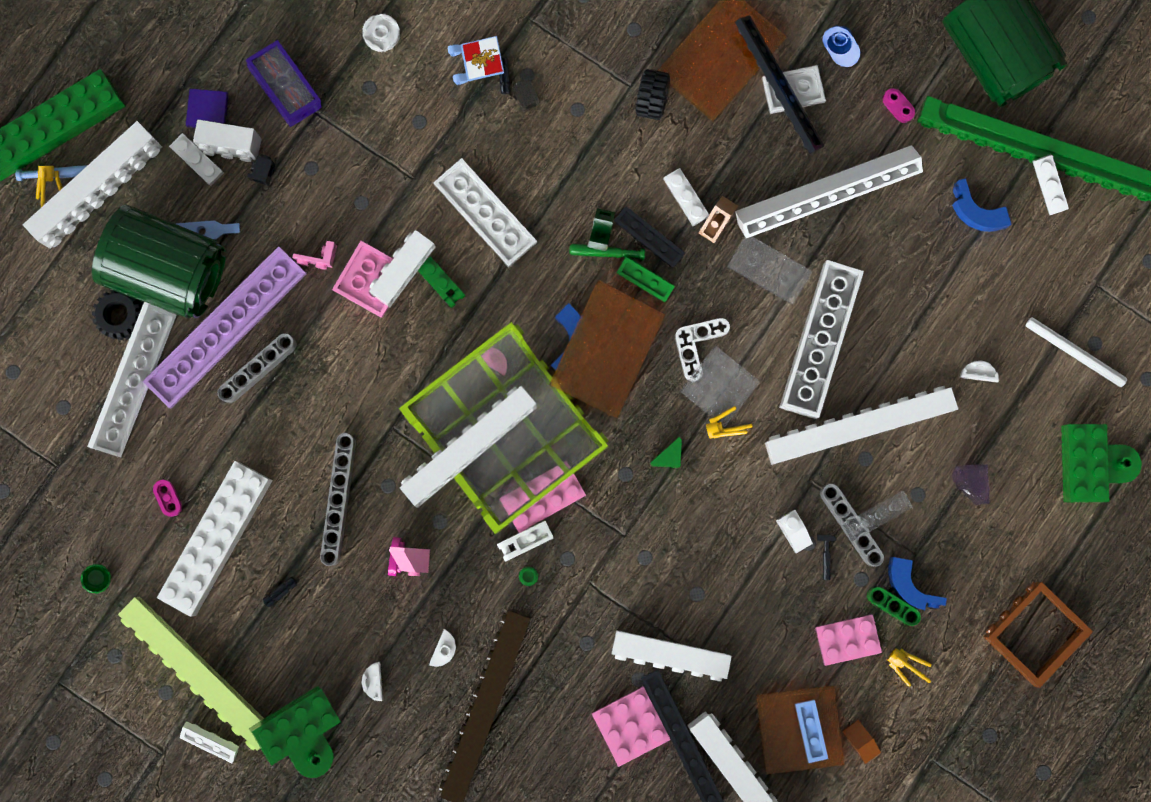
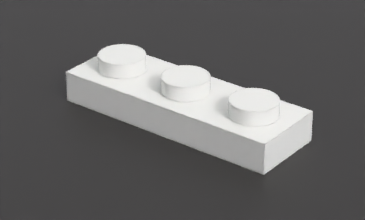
M183 133L169 146L210 186L224 174Z
M1050 154L1033 160L1032 162L1049 215L1069 209L1053 156Z
M680 168L664 177L663 180L692 226L708 218L709 213Z
M187 721L182 727L181 739L230 763H233L239 746L233 742L226 741L216 734Z

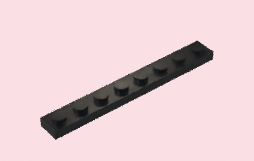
M751 16L739 18L735 22L739 33L745 39L748 49L756 59L757 65L762 69L767 82L773 88L776 98L782 104L785 114L790 118L795 131L803 141L804 147L810 154L823 148V142Z
M657 669L641 677L701 801L724 802L659 670Z

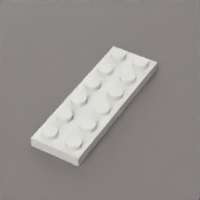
M462 158L433 182L438 190L508 267L513 265L537 243L536 239Z

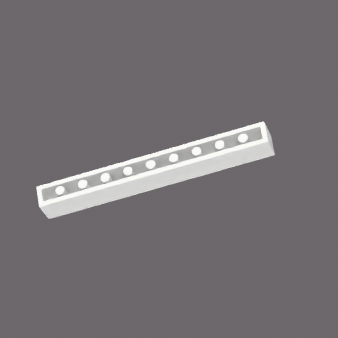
M912 145L737 210L735 212L738 226L744 236L749 238L922 173V158Z
M945 386L934 388V393L927 394L924 391L915 394L916 398L910 400L908 396L897 399L898 403L890 405V402L878 405L879 409L873 411L870 407L860 410L861 414L856 416L853 413L843 415V419L835 421V418L823 421L824 425L817 427V424L806 426L805 431L799 432L798 429L787 432L788 436L780 438V434L771 436L769 441L765 443L771 465L958 410L952 388L945 389Z

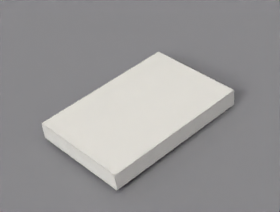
M818 65L783 72L802 107L826 102ZM763 76L762 81L770 114L784 111L782 104L775 96L773 88L767 82L766 76Z

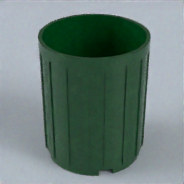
M965 0L942 20L944 27L991 101L996 102L999 107L1008 104L1006 102L1008 99L1016 100L1054 76V70L1057 68L1061 71L1068 65L1065 60V52L1033 0Z
M125 204L114 212L101 234L94 254L92 278L100 286L185 318H199L208 308L205 302L209 297H214L221 281L226 262V256L222 255V251L225 252L226 248L219 245V241Z

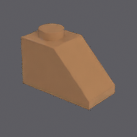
M722 196L714 206L699 234L715 243L738 208V205Z

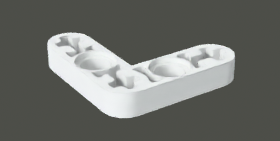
M719 318L681 327L677 330L675 339L684 376L688 381L695 382L702 374L695 343L726 335L730 329V324L726 319ZM719 323L726 326L723 332L718 329L713 331L715 335H711L710 324H712V328L717 327ZM699 327H705L708 330V334L705 337L698 335L697 329ZM682 331L685 334H689L686 340L687 344L691 342L692 346L688 345L681 348L680 345H684L683 338H679ZM686 349H690L694 353V357L690 360L685 359L683 356V352ZM696 361V364H693L694 371H698L695 378L692 375H688L690 365L685 366V363Z

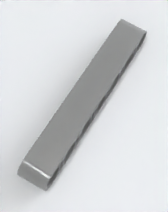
M348 433L340 434L337 437L320 554V560L326 566L338 564L341 558L356 449V440ZM349 437L351 444L348 447H343L342 440ZM346 456L348 464L342 467L339 464V460L341 457ZM340 475L346 478L342 486L337 484V478ZM341 494L343 501L341 504L336 505L334 497ZM335 513H338L340 516V522L337 524L331 521V517ZM333 532L338 536L335 543L329 541V535ZM328 552H333L335 555V559L331 563L326 560Z

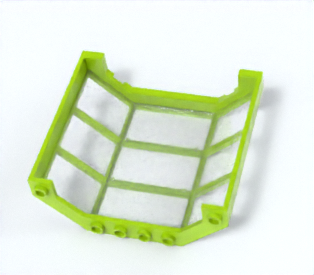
M512 322L399 408L409 423L419 433H424L422 438L433 452L436 453L439 450L443 452L448 447L446 444L454 437L457 439L463 435L462 431L471 424L473 427L478 422L477 418L484 412L488 414L492 411V405L498 400L504 401L508 396L507 393L512 388L517 387L518 389L522 386L534 400L537 406L534 411L454 477L477 509L482 508L483 512H481V515L495 534L608 448L606 444L608 439L602 432L598 434L582 417L584 414L582 409L578 405L574 406L570 400L573 399L567 390H561L558 386L561 384L555 375L550 376L547 372L549 367L543 360L539 361L524 341L522 336L524 334L523 330L518 324L514 326Z

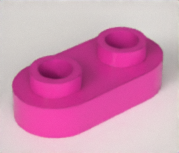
M892 88L886 91L883 96V103L899 122L907 123L911 121L915 115V109L898 89ZM895 95L897 99L892 100L890 96ZM903 109L908 110L909 114H904Z
M168 480L157 481L154 484L153 493L163 514L171 517L177 516L182 510V503L173 484ZM164 486L167 487L166 493L162 492V488ZM172 503L175 504V509L173 511L170 510V505Z
M393 537L391 547L404 548L405 542H402V539L399 537ZM390 553L388 575L397 576V573H401Z

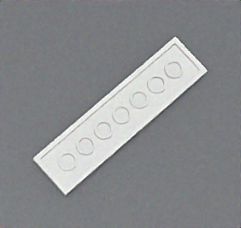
M144 302L87 447L114 456H122L148 387L142 381L157 367L175 321V314Z

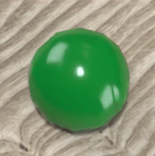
M101 564L87 566L81 574V585L89 593L98 594L104 592L111 583L109 570Z

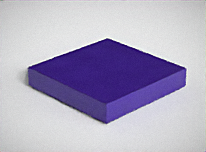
M190 89L186 126L196 128L197 120L225 124L228 93Z

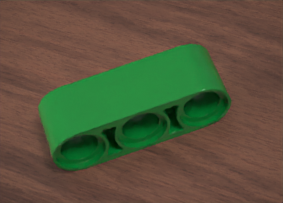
M872 587L867 591V599L870 603L903 624L915 626L920 622L921 615L917 609L881 587ZM876 590L881 593V599L878 601L873 599V593ZM892 601H896L898 604V608L894 612L889 608ZM912 611L914 614V620L908 622L906 619V615L908 612Z

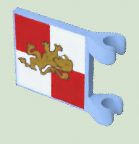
M497 36L461 45L448 46V53L451 56H457L461 53L463 55L466 73L453 76L456 85L504 73Z

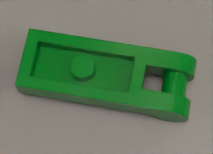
M431 256L418 270L450 308H453L456 305L455 302L459 299L462 300L465 297V294ZM453 290L455 293L449 297L447 293Z

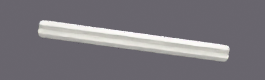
M1031 317L1027 321L1026 327L1117 386L1122 387L1125 385L1127 378L1035 318Z

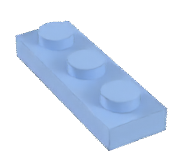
M815 700L795 703L808 763L828 759Z

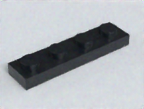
M627 206L615 218L614 222L672 269L685 255V252Z

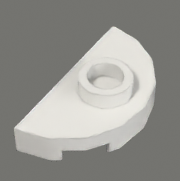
M974 361L966 365L960 374V378L999 382V374L990 363L985 361Z
M444 629L429 663L430 666H443L451 661L455 655V639L446 629Z
M380 662L370 665L362 675L364 692L376 701H383Z

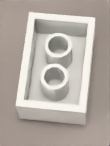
M197 120L193 142L205 155L214 156V154H220L223 158L233 159V157H239L242 161L251 162V160H256L259 155L261 137L252 128Z

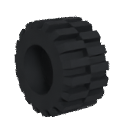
M645 69L637 95V116L655 120L662 118L670 84L669 73Z
M111 290V294L105 292L103 298L99 297L97 299L99 303H94L93 307L96 310L92 311V316L95 317V319H92L93 323L97 325L96 328L102 334L112 339H130L143 304L138 299ZM120 305H125L128 311L126 320L122 324L114 326L111 322L112 311Z

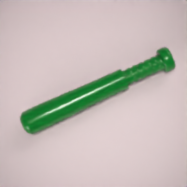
M571 244L569 247L571 255L614 258L628 256L630 258H640L642 261L645 258V249L633 251L607 247V251L590 248L585 244Z

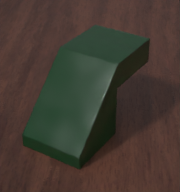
M597 208L588 247L607 251L615 212Z

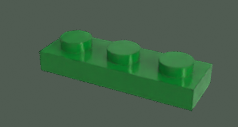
M628 256L625 257L617 271V274L663 302L667 301L676 286Z

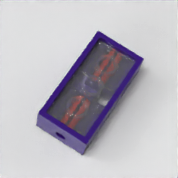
M278 40L246 59L247 68L290 128L322 108L320 98Z

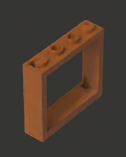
M1033 582L1030 586L1026 587L1025 590L1027 592L1022 597L1018 596L1012 602L1013 606L1009 610H1005L1000 614V620L988 627L989 629L986 631L984 638L1034 687L1040 688L1093 631L1042 582ZM1042 592L1078 629L1034 675L997 637Z

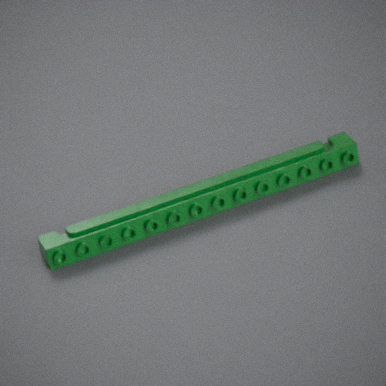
M927 96L923 101L917 122L921 123V126L925 128L933 127L939 129V132L943 134L951 133L957 135V138L961 140H971L976 145L992 147L996 152L1010 153L1014 158L1028 159L1032 164L1033 160L1051 154L1057 171H1063L1067 176H1078L1083 178L1085 182H1096L1101 184L1103 188L1119 190V193L1123 195L1131 194L1137 196V199L1141 201H1151V171L950 103H942L941 100Z

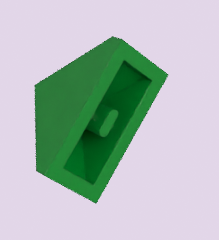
M678 437L650 465L652 467L680 468L682 439Z

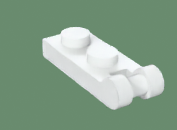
M546 521L497 544L499 550H502L503 558L506 562L554 537ZM512 543L516 548V550L513 552L510 551V548L508 546Z

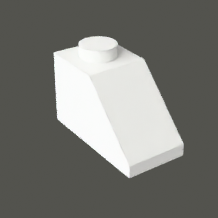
M792 510L776 520L795 553L813 544L796 510Z

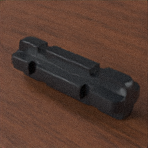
M501 57L504 73L499 74L501 94L505 95L511 93L508 58Z
M293 577L288 578L285 584L282 583L271 592V595L263 598L264 604L267 607H271L275 601H278L290 589L298 585L297 581Z

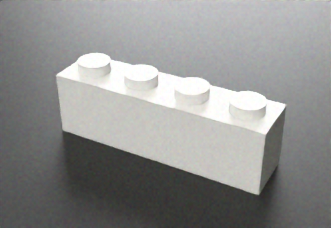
M416 230L413 234L409 233L404 240V246L395 251L393 254L394 259L390 264L387 263L381 270L382 275L379 279H374L370 285L371 289L369 292L388 307L392 306L435 249L434 243Z

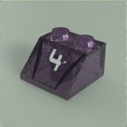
M988 464L955 467L952 478L953 482H956V487L975 505L990 504Z

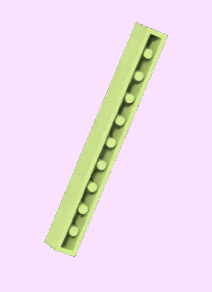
M134 597L118 614L122 618L121 622L126 627H131L139 640L146 641L149 644V650L156 655L159 654L163 658L162 662L168 668L172 667L177 672L176 676L181 681H186L194 694H200L205 699L203 701L205 705L210 709L214 708L218 712L217 716L223 722H228L236 735H241L245 738V743L249 748L258 751L260 747L249 728L264 718L141 597Z

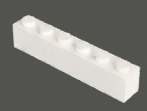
M616 630L612 654L615 655V659L626 661L627 658H632L634 663L645 665L646 662L653 663V667L660 669L669 666L672 667V671L683 673L684 670L692 671L691 675L703 677V674L711 676L710 679L722 681V678L727 679L732 657L725 653Z

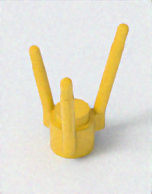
M38 166L36 199L40 198L41 193V207L45 205L46 181H53V177H55L59 191L63 188L59 178V171H54V166Z
M736 406L720 415L710 418V423L706 424V429L711 439L747 434V430L743 429L752 428L753 425L747 424L724 429L722 422H717L736 410Z
M897 648L893 650L887 661L890 662L889 666L896 671L907 686L910 687L911 683L898 666L900 668L906 666L928 683L931 682L928 677L910 665L906 657L928 667L932 666L931 663L907 653L902 648L900 650Z

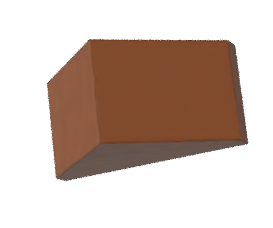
M859 720L842 731L865 764L881 753L876 742Z

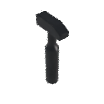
M817 535V541H824L823 580H831L829 541H836V538L832 535Z

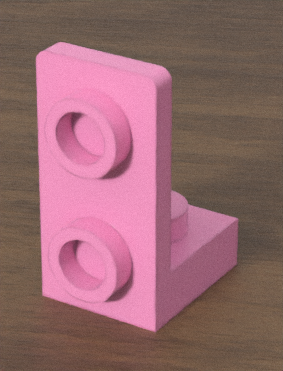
M327 241L326 246L323 245L321 251L323 259L293 254V259L297 261V264L308 266V263L316 264L315 267L320 269L332 268L337 245L334 242Z

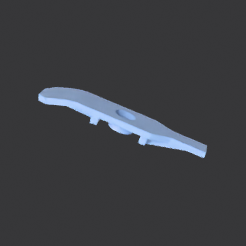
M214 220L177 223V225L199 233L200 229L204 228L206 230L204 236L214 240L225 234L240 233L239 223L221 224Z

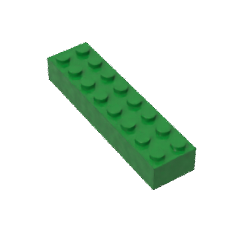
M101 69L0 128V181L126 107L112 82Z

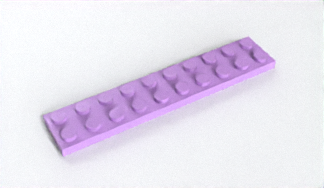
M278 247L142 382L171 409L306 273Z

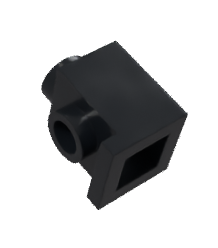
M260 154V157L257 156L256 161L252 163V174L248 173L247 177L253 182L269 186L275 163L271 160V157Z

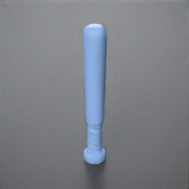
M88 165L54 168V171H59V178H73ZM18 169L15 173L18 181L26 178H38V170L22 171Z

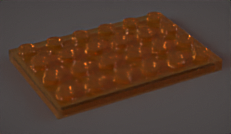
M720 0L657 70L669 73V85L711 121H714L760 69L753 53L748 49L745 39L739 33L735 22L739 18L750 15L772 55L787 38L786 35L744 0Z
M597 281L549 385L618 418L665 314L602 281Z

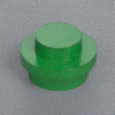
M525 567L519 573V580L525 586H532L538 580V573L532 567Z

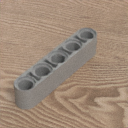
M286 333L279 335L219 387L218 397L227 403H233L296 349V340ZM285 339H290V346L287 348H283V341ZM275 351V359L268 360V354ZM261 364V371L254 373V366ZM246 376V384L240 386L239 379ZM227 389H231L232 396L226 399L224 393Z
M834 484L823 486L820 490L822 500L863 561L869 566L881 565L884 561L882 551L841 490ZM827 488L834 490L832 498L826 496L825 491ZM838 504H843L845 507V512L842 515L836 510ZM849 520H853L856 523V528L853 531L847 527ZM861 536L867 539V544L864 547H861L858 543ZM872 552L878 556V560L875 563H872L869 559Z

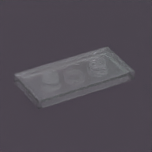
M752 236L749 238L744 237L727 266L792 305L813 272Z

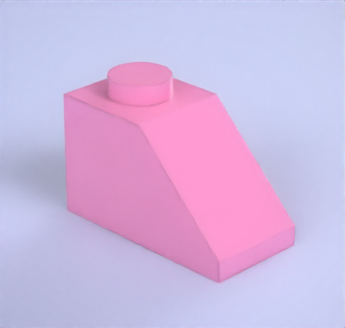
M390 547L389 551L400 571L409 572V576H420V572L428 573L430 549Z

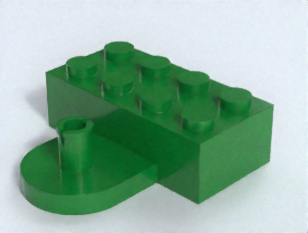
M1067 424L1061 426L1063 503L1109 502V483H1128L1139 475L1142 462L1138 452L1127 445H1108L1107 424Z
M316 686L256 723L249 730L271 766L289 756L296 770L301 775L308 778H317L324 775L330 769L333 762L332 749L323 733L339 724L340 720L323 690Z

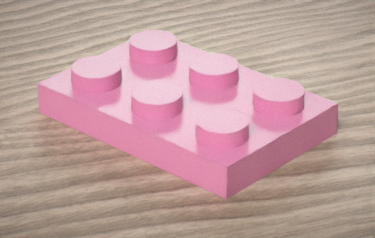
M872 614L815 627L825 666L882 653Z

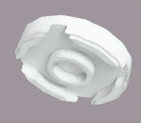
M386 14L373 15L363 26V38L372 50L386 52L398 43L400 29L396 20Z

